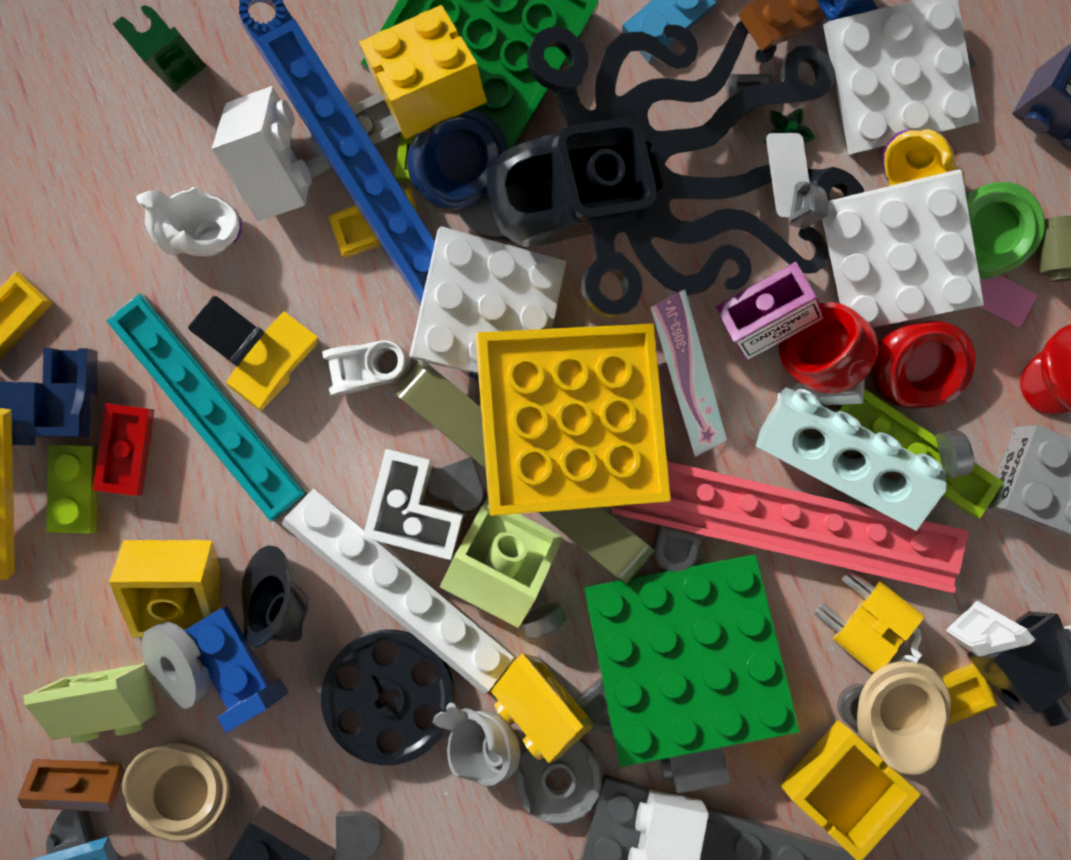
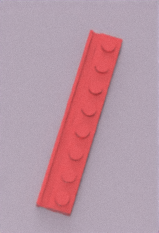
M667 461L671 501L611 506L610 508L611 514L950 593L956 592L957 587H954L957 574H960L969 533L967 530L923 521L916 531L876 509Z

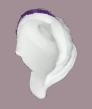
M192 187L188 191H181L171 197L155 190L147 191L137 196L138 204L141 207H145V226L150 238L166 254L176 255L183 252L193 256H213L237 242L242 233V219L237 210L219 197L204 193L196 187Z

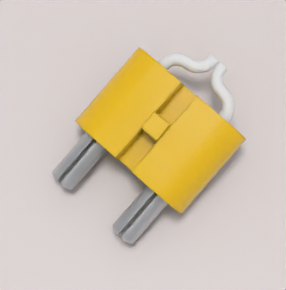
M853 570L846 571L847 575H843L842 581L864 599L847 620L843 619L825 603L820 604L818 607L827 615L818 608L815 609L814 614L836 631L832 640L873 674L890 663L898 661L916 663L922 656L918 651V645L921 642L922 636L918 625L923 620L924 615L883 582L879 581L873 587ZM914 633L915 638L911 644L913 656L905 655L894 662L890 661L897 653L903 641H906Z

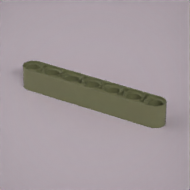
M419 361L394 393L486 469L481 407L427 362ZM603 507L539 512L626 585L655 551Z

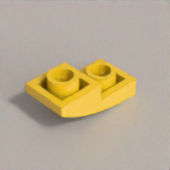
M284 311L268 327L242 362L235 368L226 382L227 386L261 412L290 382L289 374L318 345V336Z

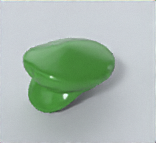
M992 182L980 186L966 195L980 279H991L1007 273L1020 266L1034 254L1044 235L1045 216L1040 203L1027 188L1012 182Z

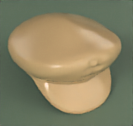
M898 661L878 669L864 685L857 711L859 735L895 771L912 775L922 774L930 770L937 762L941 750L942 735L947 726L951 708L950 695L944 680L936 671L922 663Z
M171 742L149 748L133 759L124 774L122 792L126 800L128 812L138 825L158 838L171 842H186L205 835L217 825L229 802L230 783L224 767L214 756L192 745Z

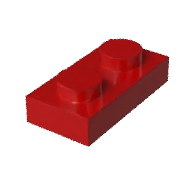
M105 403L93 485L94 491L143 496L154 409Z

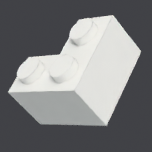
M273 86L225 103L212 146L215 155L258 222L305 206L308 188L312 183L307 165L303 160H297L290 148L292 128L295 125L293 111L286 100H280Z
M385 450L363 534L364 538L449 560L455 556L466 513L424 503L435 460L396 450Z
M649 789L647 803L640 802L636 816V830L641 831L638 848L631 847L628 860H700L709 814L701 799Z

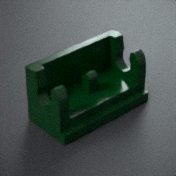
M145 5L141 6L143 14L151 20V26L146 32H138L130 21L121 16L113 23L114 27L143 62L173 93L206 67V64L175 27L170 29L153 8Z

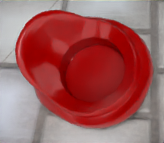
M825 302L820 303V306L826 318L779 343V356L786 372L800 384L819 393L837 394L855 387L869 374L876 362L879 346L874 329L859 313L840 303Z
M927 321L899 328L887 335L878 345V356L873 366L875 386L886 400L905 408H932L954 400L966 389L973 378L976 355L973 342L959 327L942 321Z
M1071 324L1055 332L1046 342L1043 350L1027 364L1020 378L1021 392L1027 403L1038 412L1056 415L1071 411Z

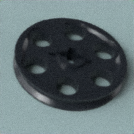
M396 629L369 632L349 643L330 664L321 690L323 718L335 741L346 752L357 759L377 765L406 763L430 750L446 730L437 726L432 728L420 726L415 719L416 710L422 705H431L438 712H446L447 705L450 702L454 703V682L447 663L412 633ZM384 640L395 644L398 650L397 660L388 665L378 662L374 655L376 644ZM429 661L433 663L437 669L436 680L430 684L419 683L413 675V667L417 662ZM344 665L355 666L361 673L359 686L350 689L342 686L337 676L340 667ZM380 686H384L388 691L394 688L398 691L399 694L394 700L397 707H392L389 702L381 704L378 701L382 694ZM347 709L358 711L363 717V727L357 732L344 730L340 724V715L343 711ZM393 729L399 732L403 740L402 747L395 752H387L382 749L378 741L379 734L382 731Z

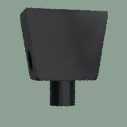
M1028 611L1014 622L1026 628L1035 640L1030 645L980 657L971 651L967 655L1006 707L1022 713L1040 714L1046 726H1058L1071 718V713L1062 698L1071 692V646L1058 613Z

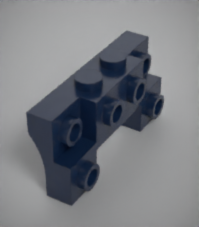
M43 348L42 383L0 382V408L12 410V445L35 446L36 437H89L90 394H97L98 351L88 348H78V350Z

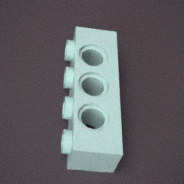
M785 387L760 428L756 447L916 531L947 490L945 470L937 460L926 454L920 453L916 455L902 448L895 438L886 433L879 432L875 434L862 427L860 422L848 413L842 411L835 413L821 406L817 398L805 391L798 390L795 392ZM816 429L823 436L813 439L805 436L802 431ZM847 450H856L863 454V456L858 459H849L842 453ZM894 471L902 474L903 477L897 480H890L885 478L883 474Z

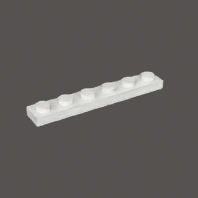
M314 488L284 518L282 525L483 694H486L513 660V655L375 540L364 538V530Z

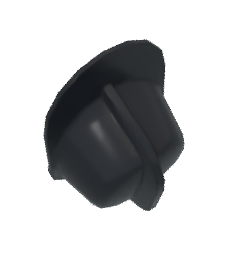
M271 545L260 548L252 556L242 580L244 639L249 646L256 648L265 645L269 640L278 642L299 641L302 638L303 622L308 610L307 595L302 588L290 580L285 554L279 547Z

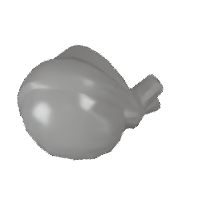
M450 702L446 707V712H439L434 716L433 724L437 727L451 730L448 739L447 757L450 770L454 776L472 780L482 786H493L506 781L516 772L521 755L518 736L501 715L484 710L473 711L468 708L461 710L454 703Z

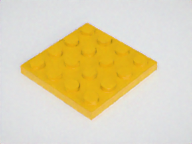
M654 324L477 332L475 339L490 516L671 501Z

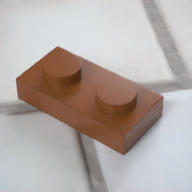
M756 0L747 4L738 14L761 51L815 28L826 18L817 4V0Z
M33 759L17 800L22 808L112 812L125 771L121 762Z

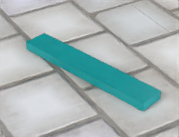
M139 293L106 320L270 522L275 521L307 494L145 295Z

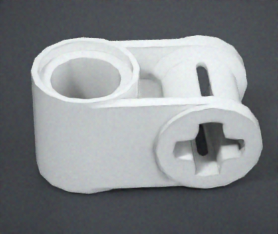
M390 341L341 346L322 352L323 359L329 362L333 386L329 388L330 396L361 392L370 387L399 382L408 375L411 368V359L406 350ZM394 351L398 357L397 367L392 372L383 374L379 368V359L383 353Z

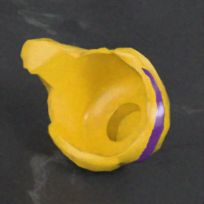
M913 129L900 131L888 141L883 152L884 174L889 186L960 169L955 164L954 150L940 133L929 129L923 131ZM961 170L965 188V175L964 172Z

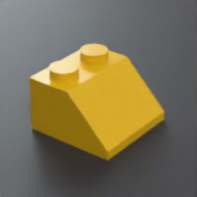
M123 540L109 584L131 637H143L145 631L160 623L163 625L166 622L175 623L185 630L220 609L221 568L212 540Z
M522 653L491 690L498 700L494 704L498 713L510 725L515 722L526 734V737L522 739L524 745L539 761L542 758H545L548 763L558 760L595 726V723L537 656Z

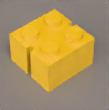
M442 5L422 12L418 16L389 29L382 30L359 42L372 78L387 107H389L404 139L423 132L445 119L456 117L487 102L477 63L461 36H458L457 29Z
M840 720L834 723L780 783V786L790 799L821 828H824L856 860H863L921 795Z

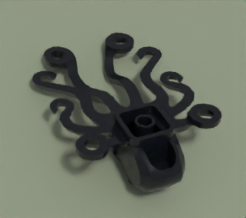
M742 21L736 24L718 61L706 77L695 81L671 78L650 79L636 85L624 95L617 96L615 89L619 70L624 59L631 51H644L661 63L677 69L687 68L696 60L698 52L695 37L688 29L680 25H666L663 29V36L665 38L674 37L683 45L685 50L680 55L674 54L656 37L645 32L621 33L607 46L600 61L596 75V108L594 110L585 108L577 94V89L581 85L588 66V54L584 44L570 30L562 27L545 28L535 35L528 49L527 65L532 76L541 86L557 93L561 112L566 120L567 127L559 133L527 141L505 150L487 171V192L492 213L501 234L524 247L546 245L593 234L596 260L584 272L581 281L582 295L587 305L593 311L606 317H615L629 313L637 306L643 290L642 278L638 269L622 252H615L614 241L616 235L621 232L626 233L638 259L659 283L677 293L685 289L687 296L705 292L715 283L724 261L727 259H732L737 263L738 273L734 277L727 278L724 287L727 290L741 288L750 279L752 271L750 258L740 248L730 244L723 245L712 253L698 273L684 276L674 270L662 258L651 243L652 238L658 237L675 243L694 244L709 240L729 230H743L763 242L788 265L797 262L802 273H817L825 266L829 256L828 245L823 235L813 227L808 226L805 229H800L798 232V236L808 241L814 250V257L811 260H806L769 226L747 211L729 208L720 209L694 221H681L674 217L670 210L669 204L672 199L719 200L751 192L772 182L770 165L760 166L736 176L716 178L691 177L672 172L665 163L669 157L675 154L714 146L729 132L742 115L755 106L804 102L825 95L829 92L835 80L833 65L825 52L815 46H797L783 59L778 83H762L744 88L727 99L702 126L657 131L650 125L648 119V109L653 103L660 100H674L687 103L701 102L716 95L724 87L749 33ZM777 45L764 51L758 49L755 53V61L757 63L770 61L777 50ZM548 47L558 48L566 56L569 64L566 71L552 68L544 59V52ZM800 62L808 63L812 68L814 85L806 84L798 74ZM836 167L808 169L809 182L822 187L826 192L828 201H830L832 187L841 190L844 197L865 192L859 181L845 170ZM607 272L616 276L622 284L623 292L620 299L610 300L601 293L599 288L601 278Z

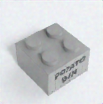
M1039 425L1014 427L996 477L1004 483L987 508L1063 538L1071 539V438Z

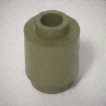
M1071 215L1045 219L1044 235L1037 248L1039 274L1049 275V282L1071 281Z

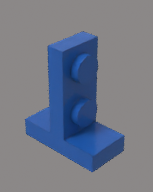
M228 606L217 610L185 629L200 649L201 655L198 658L203 667L206 666L208 669L210 680L227 708V711L217 716L225 733L265 711L288 694L280 678L272 683L270 682L252 648L246 643L244 634Z

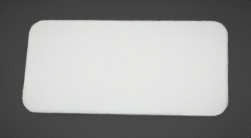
M770 133L766 137L776 212L780 217H790L795 185L799 182L810 183L804 141L799 133Z

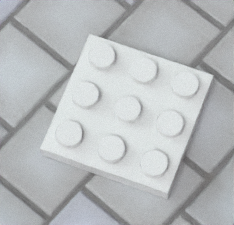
M913 0L828 21L823 25L829 58L834 68V84L848 155L886 146L894 135L906 129L918 131L929 129L939 133L980 122L958 0Z
M960 169L828 201V214L822 220L840 304L848 306L859 313L872 328L984 305L963 176Z
M441 226L436 235L409 358L478 375L475 339L477 332L552 329L566 261Z

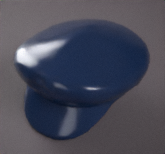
M471 109L456 117L445 119L420 132L413 140L407 157L408 173L412 184L428 202L437 207L448 210L466 208L488 194L487 171L502 152L507 150L506 139L493 120L483 112Z

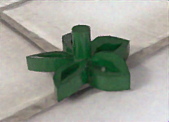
M802 108L794 110L788 118L774 110L769 112L770 122L775 129L771 130L768 134L799 133L803 137L804 144L815 138L810 128L804 125L800 126L803 121Z

